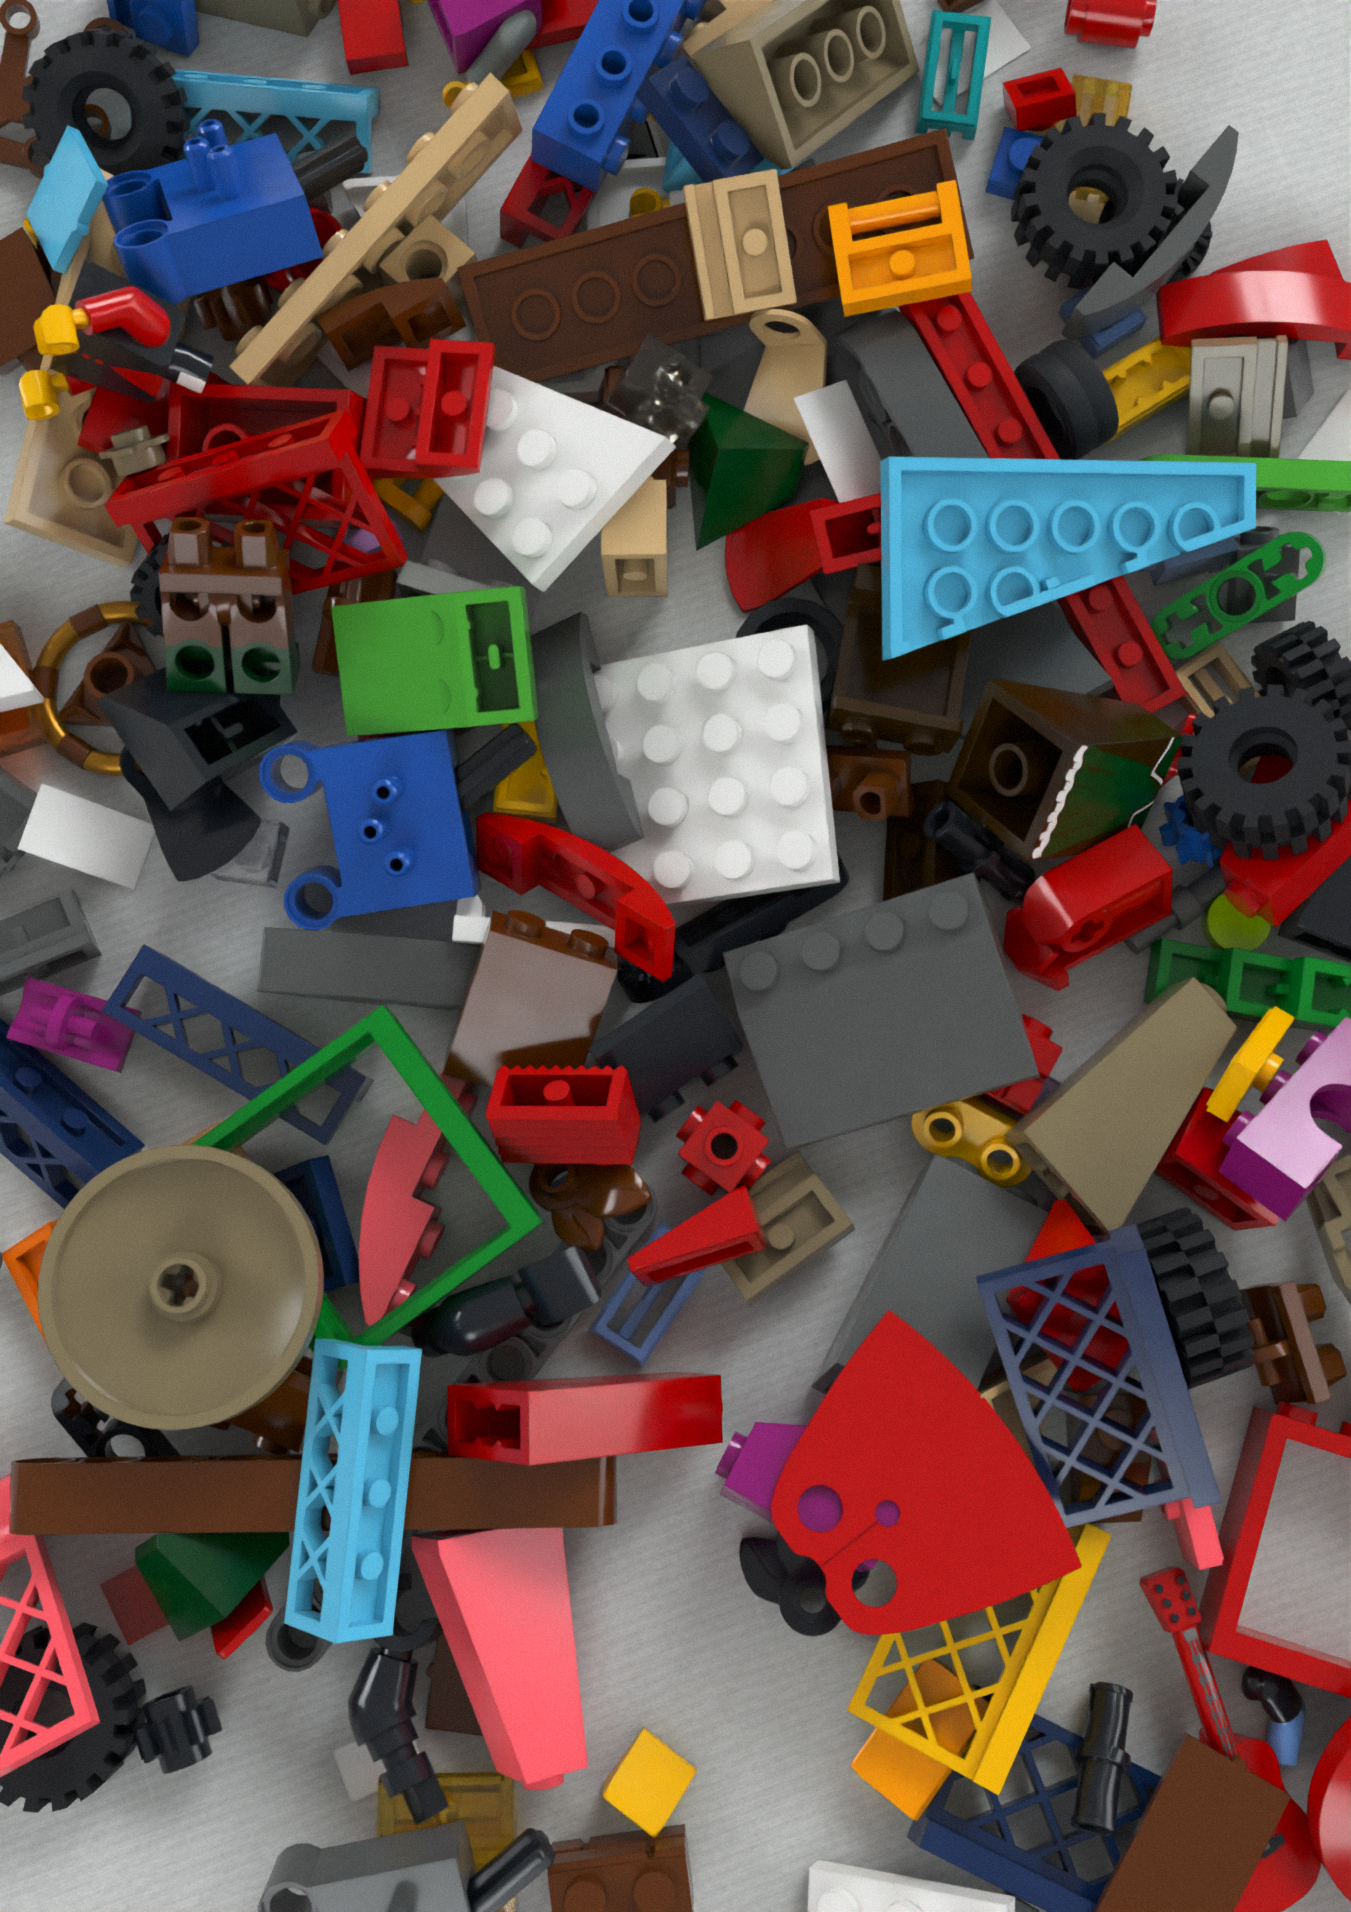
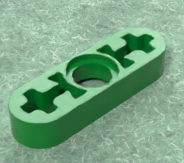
M1305 532L1282 534L1163 607L1155 615L1151 628L1166 656L1171 659H1185L1194 656L1314 584L1321 577L1326 566L1325 549L1321 542L1311 534ZM1287 544H1291L1296 550L1308 547L1313 556L1305 563V569L1308 574L1304 578L1299 579L1292 572L1272 581L1271 583L1280 589V593L1270 599L1265 580L1258 572L1251 568V565L1262 559L1264 571H1268L1282 563L1285 559L1281 549ZM1234 577L1248 580L1253 585L1256 593L1252 608L1242 615H1233L1226 612L1219 601L1221 587L1226 581ZM1205 594L1209 612L1223 625V628L1214 633L1211 621H1207L1192 630L1190 637L1193 644L1189 647H1186L1181 640L1170 643L1165 634L1173 627L1170 617L1176 613L1181 620L1200 613L1204 609L1195 600Z

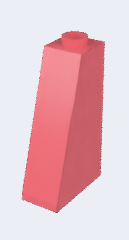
M563 1528L441 1529L411 1535L412 1551L496 1771L522 1782L524 1789L544 1790L561 1785L564 1782L563 1774L587 1768Z

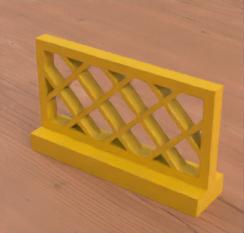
M1090 1523L1066 1528L1082 1567L1039 1587L1038 1592L1037 1589L1029 1591L1032 1606L1025 1620L1000 1628L993 1607L990 1606L984 1608L992 1631L954 1643L947 1620L939 1622L947 1646L911 1658L908 1657L901 1633L881 1635L846 1711L999 1796L1112 1535ZM1020 1630L1009 1655L1002 1635ZM994 1638L1004 1665L1001 1676L997 1683L971 1691L957 1650ZM895 1640L902 1661L882 1667ZM949 1653L963 1694L925 1707L912 1665ZM903 1668L905 1669L918 1710L889 1718L865 1705L877 1677ZM992 1694L982 1719H980L974 1699ZM966 1702L976 1732L963 1759L937 1744L928 1715ZM921 1717L927 1738L901 1724Z

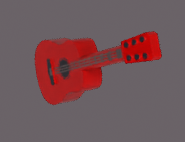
M1168 1566L1141 1577L1139 1585L1165 1632L1172 1634L1202 1724V1728L1199 1730V1740L1228 1758H1231L1233 1755L1240 1756L1246 1762V1769L1288 1793L1282 1782L1277 1756L1271 1746L1263 1740L1240 1733H1233L1197 1626V1623L1201 1622L1202 1619L1184 1570L1179 1567ZM1290 1798L1233 1912H1281L1303 1898L1317 1881L1321 1862L1311 1843L1307 1815L1292 1798Z

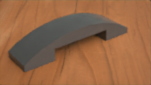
M1228 125L1190 170L1177 194V203L1188 211L1187 214L1134 277L1113 262L1074 308L1061 333L1064 337L1074 341L1112 326L1144 305L1157 293L1160 286L1165 285L1172 278L1195 246L1225 193L1237 153L1238 131Z
M581 611L531 635L539 718L534 723L553 789L571 833L611 853L645 837L630 780L618 774L592 674L601 670L588 617Z

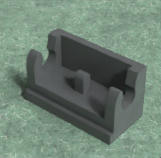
M69 888L61 891L56 899L0 921V996L24 987L27 977L41 980L102 955L73 889Z

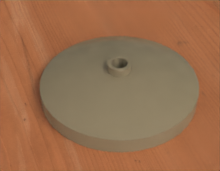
M169 1145L156 1147L126 1157L103 1170L75 1195L59 1217L47 1241L38 1278L37 1297L42 1332L52 1358L68 1383L84 1399L109 1416L132 1425L158 1430H184L209 1426L229 1420L258 1405L271 1395L299 1364L314 1335L321 1312L324 1290L323 1262L317 1236L304 1208L293 1193L269 1171L251 1160L209 1146ZM193 1274V1280L199 1284L198 1292L195 1297H186L183 1292V1284L186 1278Z

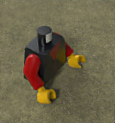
M85 259L69 305H51L34 322L33 329L38 351L42 355L53 356L50 369L58 373L51 375L44 370H30L24 373L19 382L24 413L29 420L49 419L60 412L57 393L68 391L70 396H75L97 386L146 403H151L155 401L164 378L201 394L209 376L214 357L178 342L186 318V314L182 309Z

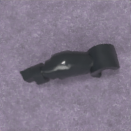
M571 1246L518 1269L517 1272L521 1282H518L513 1275H509L449 1295L441 1302L439 1307L429 1309L399 1333L411 1337L414 1346L422 1349V1354L426 1357L435 1358L450 1353L466 1357L495 1348L534 1324L532 1316L534 1312H536L541 1324L544 1326L561 1321L589 1308L600 1300L601 1288L586 1253L578 1246Z
M411 1573L399 1575L396 1606L400 1597L406 1591L412 1589ZM395 1608L393 1635L373 1638L380 1645V1648H371L349 1696L348 1713L352 1732L358 1747L366 1744L373 1762L382 1760L386 1772L381 1774L380 1778L389 1799L402 1793L413 1820L418 1825L450 1807L426 1752L423 1751L417 1754L412 1743L419 1736L411 1720L417 1715L412 1699L419 1664L418 1661L412 1658L413 1651L431 1645L442 1635L443 1629L439 1619L429 1618L422 1620L419 1628L410 1633L403 1629L397 1621Z

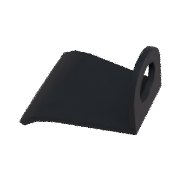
M126 745L124 746L119 758L120 770L126 780L144 798L161 850L177 881L184 882L201 878L217 870L232 860L253 839L261 824V818L225 783L170 811L145 773L136 769L135 758Z

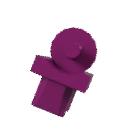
M27 977L20 1009L9 1028L6 1038L122 1073L136 1031L102 1012L107 1000ZM125 1006V1009L141 1017L142 1011Z

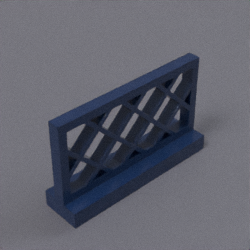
M1136 1223L1110 1230L1111 1239L976 1276L977 1285L1038 1475L1048 1490L1066 1528L1190 1497L1195 1509L1222 1502L1147 1253ZM1104 1263L1110 1283L1096 1306L1064 1291L1075 1271ZM1056 1276L1052 1284L1044 1281V1279ZM1024 1285L1045 1297L1029 1324H1026L1002 1312L996 1292ZM1114 1301H1116L1121 1320L1108 1313ZM1056 1302L1088 1318L1072 1347L1040 1331ZM1100 1325L1128 1339L1129 1346L1115 1369L1084 1353ZM1008 1330L1021 1336L1015 1348L1013 1347ZM1032 1343L1064 1358L1048 1386L1021 1372L1019 1364ZM1134 1363L1141 1382L1128 1376ZM1076 1365L1107 1380L1091 1408L1060 1393ZM1120 1387L1145 1399L1148 1404L1146 1412L1134 1430L1103 1415ZM1028 1392L1040 1398L1034 1410ZM1052 1405L1083 1420L1068 1447L1049 1439L1040 1432L1039 1426ZM1153 1426L1155 1427L1159 1443L1147 1437ZM1096 1427L1126 1442L1110 1469L1080 1454ZM1140 1449L1166 1462L1171 1479L1142 1486L1123 1475ZM1048 1454L1059 1459L1054 1470L1052 1469ZM1072 1466L1102 1481L1093 1498L1064 1505L1059 1487ZM1115 1488L1120 1490L1119 1492L1113 1493Z
M976 1684L972 1685L976 1690L982 1688ZM992 1694L986 1695L984 1697L988 1701H990ZM1034 1714L1029 1727L1042 1734L1027 1740L1024 1737L1016 1755L1021 1754L1034 1792L1001 1805L997 1794L983 1787L991 1809L964 1820L943 1809L954 1781L965 1777L952 1770L918 1821L913 1820L907 1838L918 1847L1047 1912H1092L1113 1872L1089 1882L1078 1877L1067 1848L1097 1835L1076 1830L1063 1836L1049 1798L1078 1786L1080 1764L1075 1761L1074 1756L1076 1744L1084 1742V1738ZM1056 1740L1067 1746L1077 1774L1044 1787L1031 1750ZM1130 1761L1129 1773L1125 1775L1128 1776L1139 1805L1117 1813L1116 1827L1141 1818L1150 1801L1143 1784L1156 1789L1161 1776ZM1039 1803L1052 1841L1026 1851L1015 1845L1005 1816ZM996 1821L1002 1838L980 1827ZM1112 1835L1110 1837L1101 1836L1113 1869H1115L1121 1855ZM1057 1852L1063 1869L1042 1858Z

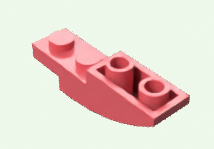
M442 1070L440 1078L471 1118L478 1101V1096L470 1093L475 1083L443 1074ZM425 1108L417 1125L392 1115L378 1148L369 1178L361 1218L359 1243L360 1293L365 1324L369 1326L375 1324L416 1293L418 1285L409 1281L420 1257L427 1261L432 1258L445 1231L446 1225L437 1222L443 1208L421 1198L425 1187L431 1190L436 1189L450 1160V1155L442 1152L448 1140Z

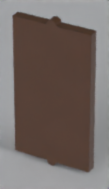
M1185 1732L1092 1912H1233L1291 1796L1246 1769V1762L1240 1756L1233 1755L1231 1758H1228Z

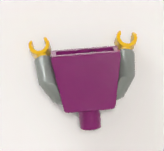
M407 0V1L410 2L411 4H416V5H417V4L423 3L425 0ZM427 0L458 75L466 72L468 78L466 83L452 81L444 87L442 92L444 104L451 107L455 98L467 85L475 82L479 86L490 72L500 81L535 35L542 29L541 0Z

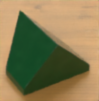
M705 391L697 396L687 450H689V477L696 551L792 500L797 494L809 447L808 442Z
M289 1532L156 1534L135 1548V1563L180 1642L225 1619L290 1546Z

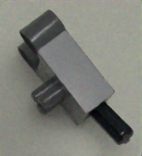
M465 1820L322 1849L309 1843H300L287 1847L277 1857L260 1899L258 1912H497L553 1863L556 1855L548 1836L542 1830L527 1828L477 1872ZM288 1888L298 1889L302 1891L305 1895L295 1894L291 1892Z

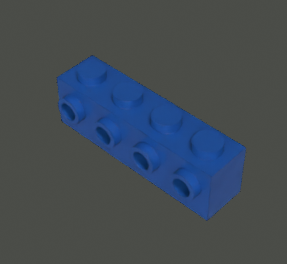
M599 0L532 128L531 160L595 193H598L607 173L617 176L630 150L631 140L626 138L634 121L644 124L650 114L635 93L647 78L678 58L684 42V36L680 34V31L687 18L695 22L697 21L707 0Z

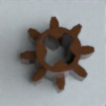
M264 275L197 294V299L193 301L203 329L208 330L218 326L225 341L240 340L249 330L257 325H261L264 328L266 323L262 314L271 312L270 305L274 303Z

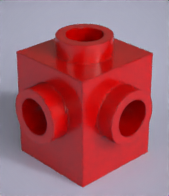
M717 1100L709 1112L698 1105L676 1134V1137L685 1143L678 1152V1156L687 1162L681 1174L710 1196L715 1193L718 1187L726 1193H730L737 1184L745 1185L749 1191L771 1162V1159L762 1153V1150L770 1141L760 1133L766 1122L737 1100H734L729 1108ZM720 1134L730 1135L736 1141V1153L729 1159H719L712 1153L711 1142Z

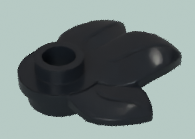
M778 1531L777 1541L759 1537H747L741 1540L739 1550L740 1563L748 1586L757 1597L778 1604L784 1621L792 1630L804 1636L817 1637L829 1633L839 1624L841 1618L826 1597L825 1574L813 1559L794 1553ZM854 1570L852 1577L853 1592H856L865 1585L870 1570L864 1572ZM816 1588L823 1593L825 1606L821 1611L808 1613L801 1607L799 1597L805 1589Z

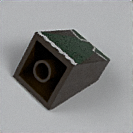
M998 678L988 679L945 793L1027 861L1077 855L1135 824L1140 830L1142 829L1184 736L1139 704Z

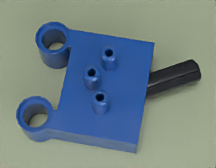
M208 119L198 125L197 132L199 137L185 142L183 150L186 159L148 170L121 173L107 180L108 187L102 197V201L115 233L113 244L127 280L176 305L190 296L322 258L323 253L308 202L361 172L364 169V163L367 162L369 157L366 148L360 144L357 136L344 134L291 165L276 133L229 146L222 123L216 119Z
M512 723L461 765L454 728L414 731L319 747L307 741H292L271 749L263 757L259 766V780L263 790L272 799L281 803H296L314 795L322 787L324 788L339 867L337 869L330 865H318L309 868L288 885L284 894V908L288 918L296 926L305 930H321L329 927L340 917L475 897L481 889V881L468 809L536 754L537 747L531 736L523 727L517 723ZM286 755H295L306 764L308 781L303 788L292 787L283 779L281 763ZM307 883L322 884L330 891L333 898L331 911L319 912L308 905L305 899Z

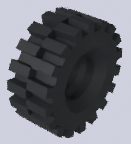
M107 28L91 29L54 42L44 50L46 54L43 58L34 61L28 72L33 76L32 82L23 87L22 100L30 103V111L22 114L25 129L33 128L37 140L30 143L36 156L38 157L45 153L51 161L65 129L69 125L80 131L99 168L114 176L130 171L148 170L176 162L184 153L183 146L186 142L183 141L184 133L190 129V115H184L183 103L188 101L184 87L177 89L172 79V76L177 74L169 61L162 64L156 58L155 54L158 50L147 41L140 44L132 40L134 34L122 30L107 32ZM96 89H112L121 94L128 102L132 112V124L129 132L123 138L106 139L98 135L90 127L85 114V106L88 97Z
M1092 113L1087 126L1083 127L1080 115L1066 120L1061 133L1056 126L1044 135L1041 145L1038 146L1036 144L1029 156L1013 196L1016 199L1011 208V222L1019 221L1014 233L1018 247L1028 242L1031 244L1025 259L1033 268L1041 260L1046 262L1049 267L1044 277L1053 282H1056L1060 273L1070 275L1068 287L1081 290L1087 278H1093L1094 285L1113 262L1132 275L1137 266L1141 268L1149 259L1171 223L1169 219L1176 209L1178 196L1170 194L1178 181L1175 170L1163 172L1170 156L1164 146L1155 152L1148 147L1154 135L1145 127L1138 136L1128 132L1127 130L1132 122L1128 118L1119 116L1113 127L1105 125L1106 113ZM1090 187L1103 192L1114 205L1113 218L1104 224H1093L1082 220L1070 208V194L1076 188Z
M1268 685L1267 696L1255 697L1253 686L1240 689V701L1231 705L1225 696L1214 701L1212 705L1215 715L1209 718L1202 712L1199 713L1192 721L1195 736L1184 733L1180 743L1183 757H1177L1178 773L1188 814H1191L1193 824L1198 832L1203 835L1208 831L1211 845L1221 851L1231 841L1236 857L1250 859L1252 848L1262 849L1264 860L1279 859L1278 848L1290 845L1294 856L1308 851L1306 838L1312 834L1320 843L1332 834L1330 818L1342 823L1348 814L1347 799H1351V740H1348L1347 727L1343 719L1340 717L1334 720L1333 707L1323 699L1312 707L1311 693L1309 691L1296 688L1292 698L1284 697L1283 685ZM1261 755H1280L1290 759L1292 762L1291 771L1274 782L1264 784L1250 783L1242 780L1239 776V769L1246 762Z
M1185 1207L1136 1224L1147 1253L1188 1390L1250 1368L1252 1366L1251 1362L1255 1361V1353L1251 1348L1255 1344L1253 1334L1246 1325V1323L1250 1322L1247 1309L1240 1303L1238 1295L1241 1292L1236 1280H1232L1227 1270L1229 1264L1223 1252L1218 1253L1215 1247V1238L1209 1228L1204 1230L1202 1219L1196 1213L1192 1214L1190 1208Z
M85 1622L72 1629L101 1723L0 1777V1786L3 1787L0 1792V1803L9 1807L19 1797L26 1798L23 1811L38 1813L48 1803H52V1812L68 1808L77 1798L82 1801L93 1794L124 1764V1759L134 1751L137 1743L132 1728L145 1723L146 1718L143 1708H137V1701L146 1694L144 1678L132 1682L129 1672L138 1664L131 1652L122 1659L116 1655L113 1650L121 1641L111 1633L99 1640L94 1637L97 1626ZM41 1625L26 1632L14 1656L39 1665L51 1639L49 1628L42 1629ZM58 1662L54 1672L62 1674V1670ZM10 1665L0 1687V1708L18 1715L35 1674ZM50 1680L47 1690L60 1691L70 1700L67 1687ZM0 1719V1754L13 1727L12 1723ZM29 1730L25 1741L37 1734Z

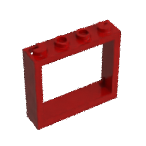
M1279 1401L1276 1413L1253 1406L1218 1536L1224 1560H1222L1223 1565L1209 1569L1199 1606L1202 1621L1197 1623L1205 1650L1351 1698V1661L1238 1625L1286 1440L1297 1441L1351 1459V1423L1342 1421L1339 1433H1335L1315 1426L1318 1413L1282 1401Z

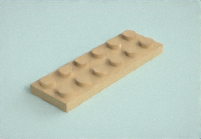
M491 72L479 86L475 82L470 83L458 94L450 107V114L452 116L436 134L427 132L417 140L407 155L406 162L408 166L392 184L388 180L384 181L371 192L363 206V210L366 213L349 232L346 229H342L330 238L322 249L323 257L321 259L323 261L306 280L300 277L284 290L277 304L280 310L265 327L257 325L243 336L235 350L238 357L229 367L248 385L294 387L319 359L316 354L329 340L316 316L351 298L383 287L384 282L378 265L429 214H432L438 221L442 222L523 131L510 91Z
M100 169L106 181L114 176ZM102 199L89 224L87 236H83L66 273L61 276L55 304L69 305L85 259L127 280L113 244L115 233ZM191 296L175 305L183 310L186 318ZM186 318L182 330L180 332L178 342L182 341ZM43 355L40 370L47 371L51 375L58 373L50 369L53 356ZM96 387L75 396H70L68 391L57 393L60 412L56 416L35 421L28 419L4 524L119 567L132 564L138 537L130 524L117 527L104 506L127 475L118 476L112 459H100L98 453L77 445Z

